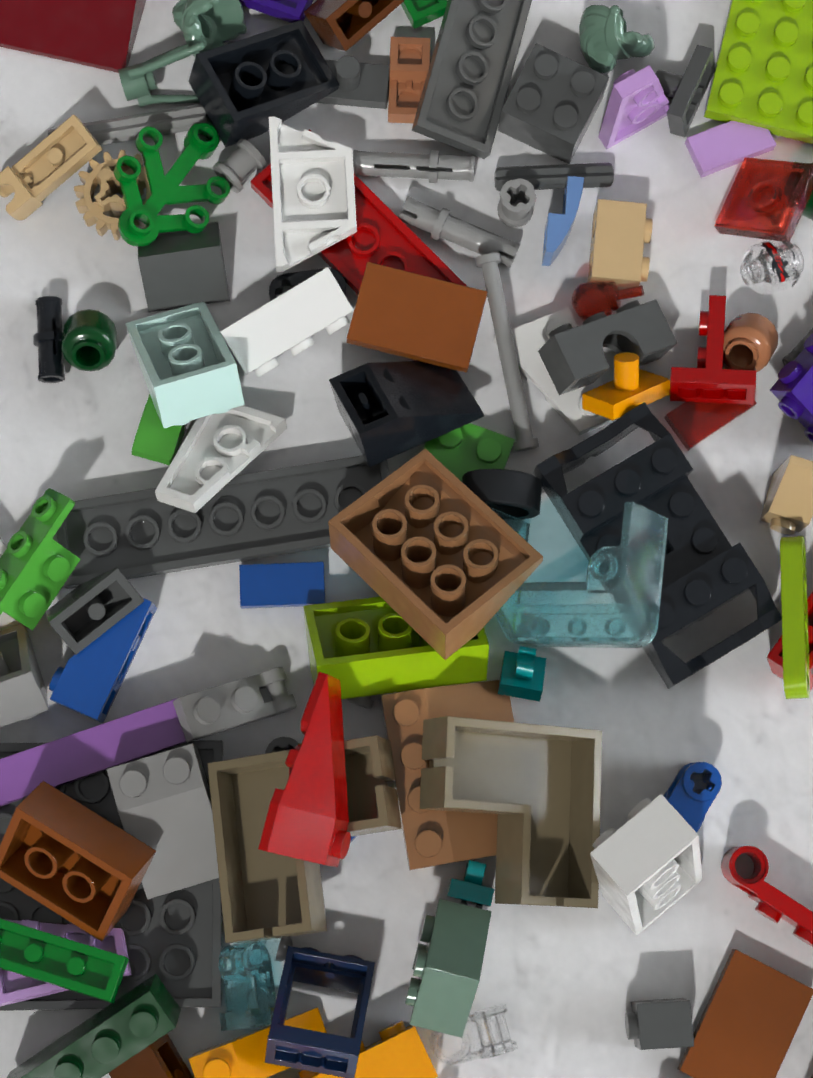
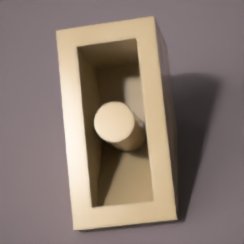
M790 455L773 473L760 517L761 521L770 523L772 530L783 534H794L795 531L801 532L810 524L813 517V461Z

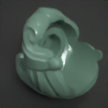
M180 0L172 10L174 22L183 32L188 46L199 42L205 45L202 51L192 54L194 57L198 53L223 46V43L232 41L240 34L243 35L247 32V27L244 24V10L239 0Z
M591 5L584 10L581 16L579 26L581 51L589 67L599 73L613 71L617 60L645 57L650 55L655 48L654 40L649 34L642 35L635 31L627 32L626 21L622 17L623 11L617 5H613L610 8L605 5Z

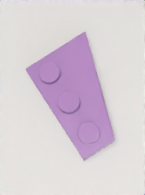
M650 65L638 72L634 69L629 70L614 81L598 136L606 150L667 116V111L670 107L669 101Z

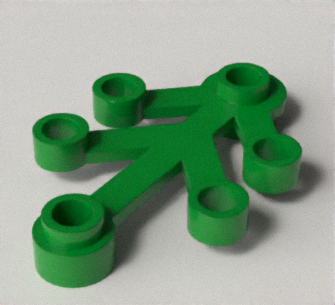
M197 123L189 129L184 138L185 150L166 175H164L159 154V148L163 142L162 134L153 127L141 129L135 144L138 151L142 153L151 196L144 205L136 181L141 172L140 162L135 157L128 155L122 156L114 167V176L120 182L126 210L122 212L118 220V229L126 243L136 247L147 246L155 241L158 233L187 230L190 233L197 234L202 232L209 222V213L200 205L190 206L184 214L158 215L165 205L206 201L211 204H221L225 201L230 193V185L226 179L220 176L211 177L206 184L179 186L198 159H208L216 150L219 144V136L215 128L210 124ZM198 134L207 137L209 142L202 141ZM143 137L151 138L155 145L146 144ZM121 166L130 167L134 174L124 173ZM211 186L219 187L222 195L215 194L211 190ZM190 215L198 216L202 223L196 224L192 222ZM134 220L143 222L146 225V229L136 227Z

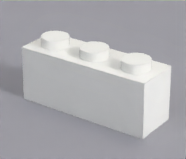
M327 267L220 332L245 374L247 375L255 371L256 375L260 377L277 367L279 363L276 357L289 349L293 356L314 345L315 343L311 336L324 328L330 335L349 324L350 321L346 315L354 310Z

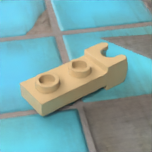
M73 114L13 165L12 168L7 166L0 172V196L5 198L15 192L12 201L6 205V212L16 220H25L43 205L42 201L103 150L77 116Z

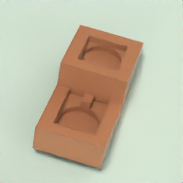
M391 37L388 123H414L430 66L431 38Z

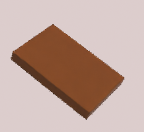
M367 262L347 335V343L467 373L488 292Z
M732 949L693 1034L694 1047H687L677 1069L693 1078H775L812 998L813 989L736 949Z

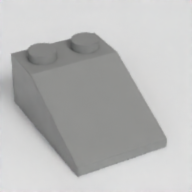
M192 743L107 769L124 831L156 850L141 881L147 900L219 878L211 794L198 747Z

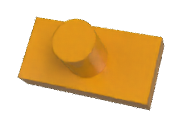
M630 352L619 353L614 356V380L583 393L582 407L589 412L616 420L644 402L648 405L670 395V379L639 369V356Z

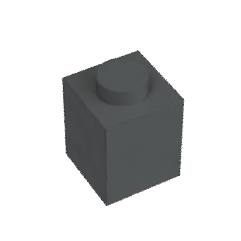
M676 998L631 1001L632 1012L625 1013V1027L628 1040L634 1039L635 1047L640 1050L694 1047L690 1000Z

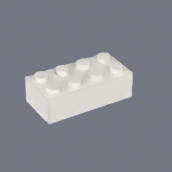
M662 794L652 802L649 798H646L638 803L628 814L630 820L617 831L614 828H610L602 833L593 843L594 850L590 853L602 896L636 936L702 881L699 835Z

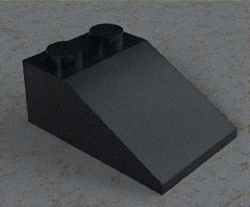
M302 20L196 54L188 81L225 147L237 144L240 139L248 140L269 131V117H277L284 122L339 88L338 81Z

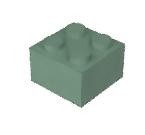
M439 899L435 916L426 914L420 941L426 942L427 945L418 943L412 968L414 970L413 976L419 977V979L411 977L405 1001L406 1005L413 1006L409 1025L462 1038L480 981L492 911Z

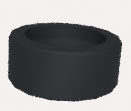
M477 469L468 471L462 477V483L503 520L529 519L540 514L542 482L540 478L532 474L508 469Z

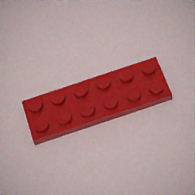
M270 163L250 183L251 188L273 209ZM354 174L357 232L317 254L331 268L337 270L344 277L345 282L357 294L360 291L367 262L467 286Z

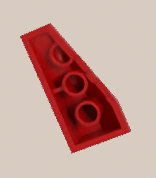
M319 672L301 719V732L305 736L302 743H299L295 749H290L285 763L289 767V779L284 790L275 788L258 849L313 863L338 867L340 859H344L347 855L351 840L350 832H347L349 813L341 683L339 679Z

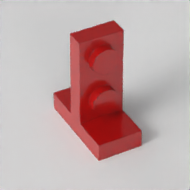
M709 295V311H700L699 336H707V347H698L697 368L671 367L670 401L754 405L757 370L722 369L726 296Z

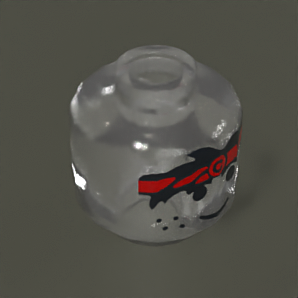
M776 237L749 246L745 251L740 266L741 278L754 292L763 296L795 286L799 281L804 269V258L799 247L786 238Z

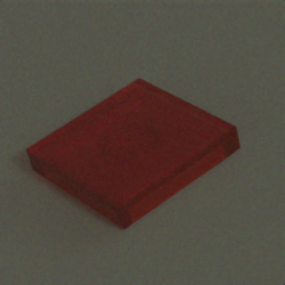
M745 157L714 227L720 234L790 243L813 191V164Z

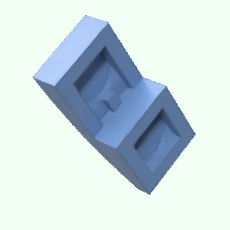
M568 176L564 188L562 214L548 213L544 232L542 266H550L554 262L570 235L581 200L584 177Z

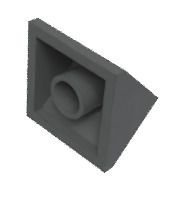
M218 222L208 223L205 229L197 234L190 233L187 230L158 233L153 243L138 247V262L149 313L177 309L200 302L211 304L230 301Z

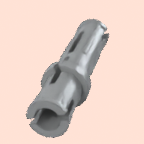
M430 150V154L353 151V168L356 176L429 179V183H437L438 179L474 181V155H439V151Z
M409 196L402 207L403 212L399 215V219L403 222L432 233L431 238L439 240L441 237L481 255L500 253L501 263L509 268L520 246V243H515L451 216V211L442 208L440 211Z

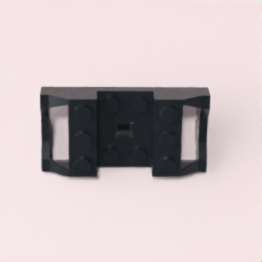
M644 402L581 443L536 465L534 475L541 479L542 488L669 689L782 620V616L775 606L763 577L741 543L733 547L731 546L688 479L693 468L672 435L651 413ZM638 427L649 432L655 441L653 444L568 493L563 474L581 466L589 457H596L608 450ZM651 535L653 539L648 542L659 558L652 562L640 543ZM750 590L756 600L757 620L686 663L662 643L688 629L694 623L708 617L718 608Z

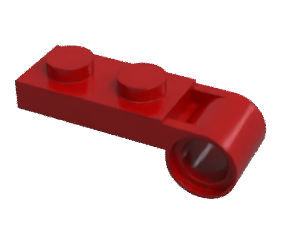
M754 846L735 847L727 851L721 862V870L726 880L747 893L749 898L758 903L755 908L757 912L775 923H778L782 918L796 927L792 933L794 936L813 947V912L764 881L769 869L766 855ZM741 854L748 855L754 863V871L746 879L739 876L735 869L736 859Z

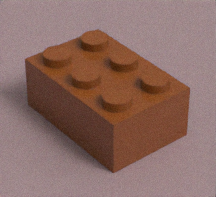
M42 781L16 807L0 844V878L102 942L127 912L156 850L55 787Z

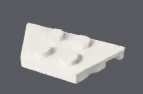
M269 117L276 272H284L357 232L353 150L335 141H325L320 135L304 129L301 132L284 125L280 118Z

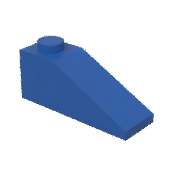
M144 598L142 604L77 655L74 654L68 659L65 668L58 667L49 685V690L53 691L50 700L103 724L157 610L154 603Z

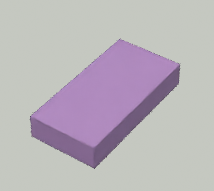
M733 120L687 137L685 145L701 178L772 151L776 146L769 129Z

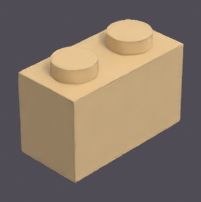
M605 199L597 200L593 213L587 290L635 295L640 282H647L650 258L643 257L644 243H650L653 220L646 218L647 204Z

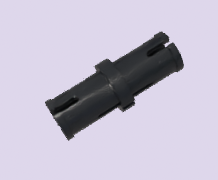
M43 296L35 300L37 308V333L33 336V344L38 347V380L44 383H58L65 380L63 352L61 349L63 336L62 299L55 296Z

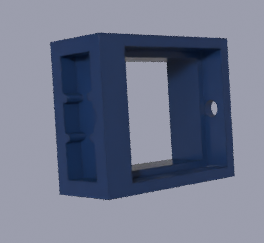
M288 946L267 1040L265 1063L343 1078H354L375 962L363 960L354 955L340 956L324 953L312 947L298 948ZM293 982L358 993L350 1038L284 1025Z

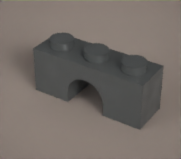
M635 300L617 309L615 314L606 316L605 312H600L584 320L583 325L572 328L569 323L552 330L548 334L550 339L538 352L558 394L562 395L594 383L610 368L603 353V347L609 348L617 354L624 352L635 353L639 356V366L661 359L677 344V341L657 300L641 305L638 300Z

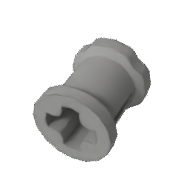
M240 139L237 142L238 148L223 163L217 162L213 166L216 175L226 179L230 189L236 193L243 189L242 183L257 168L263 169L267 165L263 155L246 139Z
M522 178L509 180L502 186L497 211L500 220L505 225L521 227L531 220L533 207L536 202L534 186ZM517 200H521V201H522V202H519L516 206H513V205L510 204V203L514 204Z

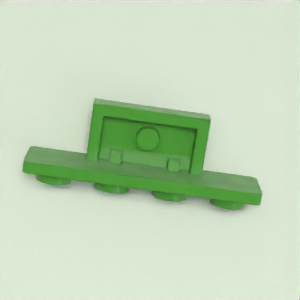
M51 488L47 489L43 496L35 502L31 514L20 530L11 537L7 549L0 558V615L4 612L32 631L81 560L52 539L74 507L75 502Z

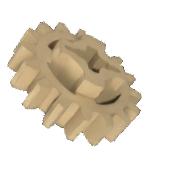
M120 150L118 159H112L108 151L104 152V162L101 164L94 159L89 160L92 171L90 173L80 171L78 174L84 185L74 186L77 198H80V200L75 202L79 213H85L83 216L85 224L88 227L96 224V230L100 236H103L108 229L111 230L114 240L120 239L121 234L118 229V220L122 212L126 210L124 198H120L116 194L119 192L123 196L120 182L114 176V167L122 156H126L125 150ZM137 153L134 157L141 164V172L136 181L141 196L144 194L143 189L146 188L144 205L151 196L145 166L143 167L142 157ZM121 166L124 173L134 174L130 167ZM99 184L100 192L94 196L95 189ZM134 220L136 227L140 226L142 229H146V225L143 222Z

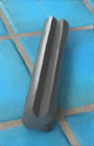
M611 163L498 167L495 170L494 182L497 191H501L502 186L507 181L518 178L529 181L534 186V190L564 189L567 177L577 176L584 177L583 188L610 187L614 180V170Z

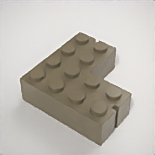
M451 716L423 720L422 760H430L429 768L421 769L420 809L498 814L495 903L598 908L599 883L590 853L594 850L593 843L600 836L602 731Z
M378 735L345 740L349 813L347 832H350L351 837L402 829L397 789L389 787L387 784L388 781L396 780L391 741ZM290 750L207 763L225 943H249L281 938V936L291 937L327 931L320 864L258 849L275 788L284 790L289 779V767L286 766L285 761Z

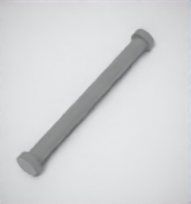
M488 253L476 257V264L478 268H482L485 287L488 292L487 297L517 442L513 444L515 452L539 447L538 438H533L498 268V264L501 263L500 253Z

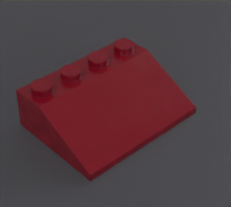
M0 0V47L119 73L118 69L128 67L146 0Z

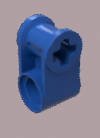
M706 762L689 763L678 771L670 787L663 794L696 833L704 821L705 814L722 786L721 775L712 764ZM703 772L702 780L707 784L706 789H696L693 791L695 783L690 779L691 774H701Z

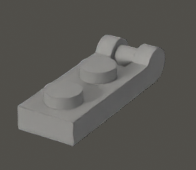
M283 667L273 668L254 676L181 696L174 700L173 705L187 743L295 709L297 704L293 694L288 695L284 684L287 677ZM268 687L272 701L264 703L260 689Z

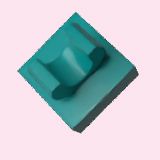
M519 646L518 653L505 651L502 660L498 694L540 702L547 658L537 657V649Z
M468 860L464 880L451 878L446 896L491 906L495 889L481 886L486 864Z

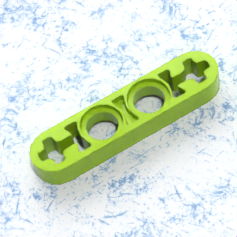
M803 536L781 537L780 564L784 691L786 699H803L810 697L805 541Z

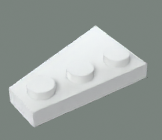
M570 307L515 327L511 329L520 372L538 387L546 396V401L579 436L616 420L589 412L582 407V394L603 385L601 377L592 384L559 395L538 351L550 339L548 334L552 330L569 323L572 328L578 326ZM494 336L493 341L497 345L496 336Z
M244 405L232 408L225 413L212 414L196 419L155 490L157 501L196 513L287 429L286 419Z

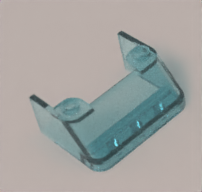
M625 502L620 546L603 547L592 555L587 567L586 582L523 583L495 614L505 637L510 642L525 647L642 648L647 646L654 639L658 630L668 518L634 502ZM491 508L528 542L530 523Z

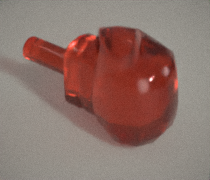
M614 281L608 283L586 282L580 284L574 290L572 306L582 320H586L600 312H605L606 316L612 314V311L621 307V300L644 296V289L640 285L618 290Z

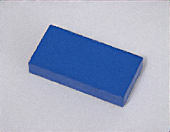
M324 562L239 565L241 609L300 607L325 603Z

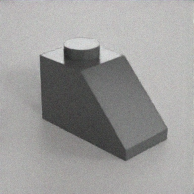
M115 567L76 587L48 609L46 615L48 623L73 653L77 655L142 604L144 599L118 567Z

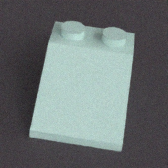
M205 302L194 303L126 323L129 337L163 428L185 425L191 420L212 414L225 413L232 408L245 405L237 364Z

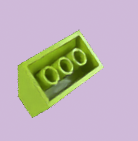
M380 596L303 606L313 684H315L319 672L339 679L341 683V699L487 680L489 642L484 627L476 636L445 660Z

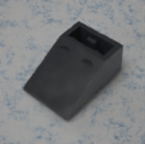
M421 361L366 363L329 379L339 413L369 467L484 417L483 411L457 370Z

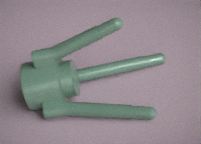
M199 42L192 46H188L186 43L143 63L118 69L127 101L138 99L140 107L150 104L199 103L200 101L196 95H151V90L158 89L153 71L202 51L205 48L204 43Z

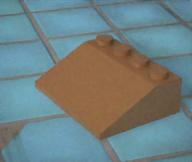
M426 449L422 450L328 521L331 549L445 660L482 630L543 561V556Z
M500 680L422 688L381 695L387 740L391 741L396 779L394 782L397 789L409 870L496 856L498 814L420 809L421 769L429 768L430 760H422L423 720L451 716L514 722L510 696L498 694Z

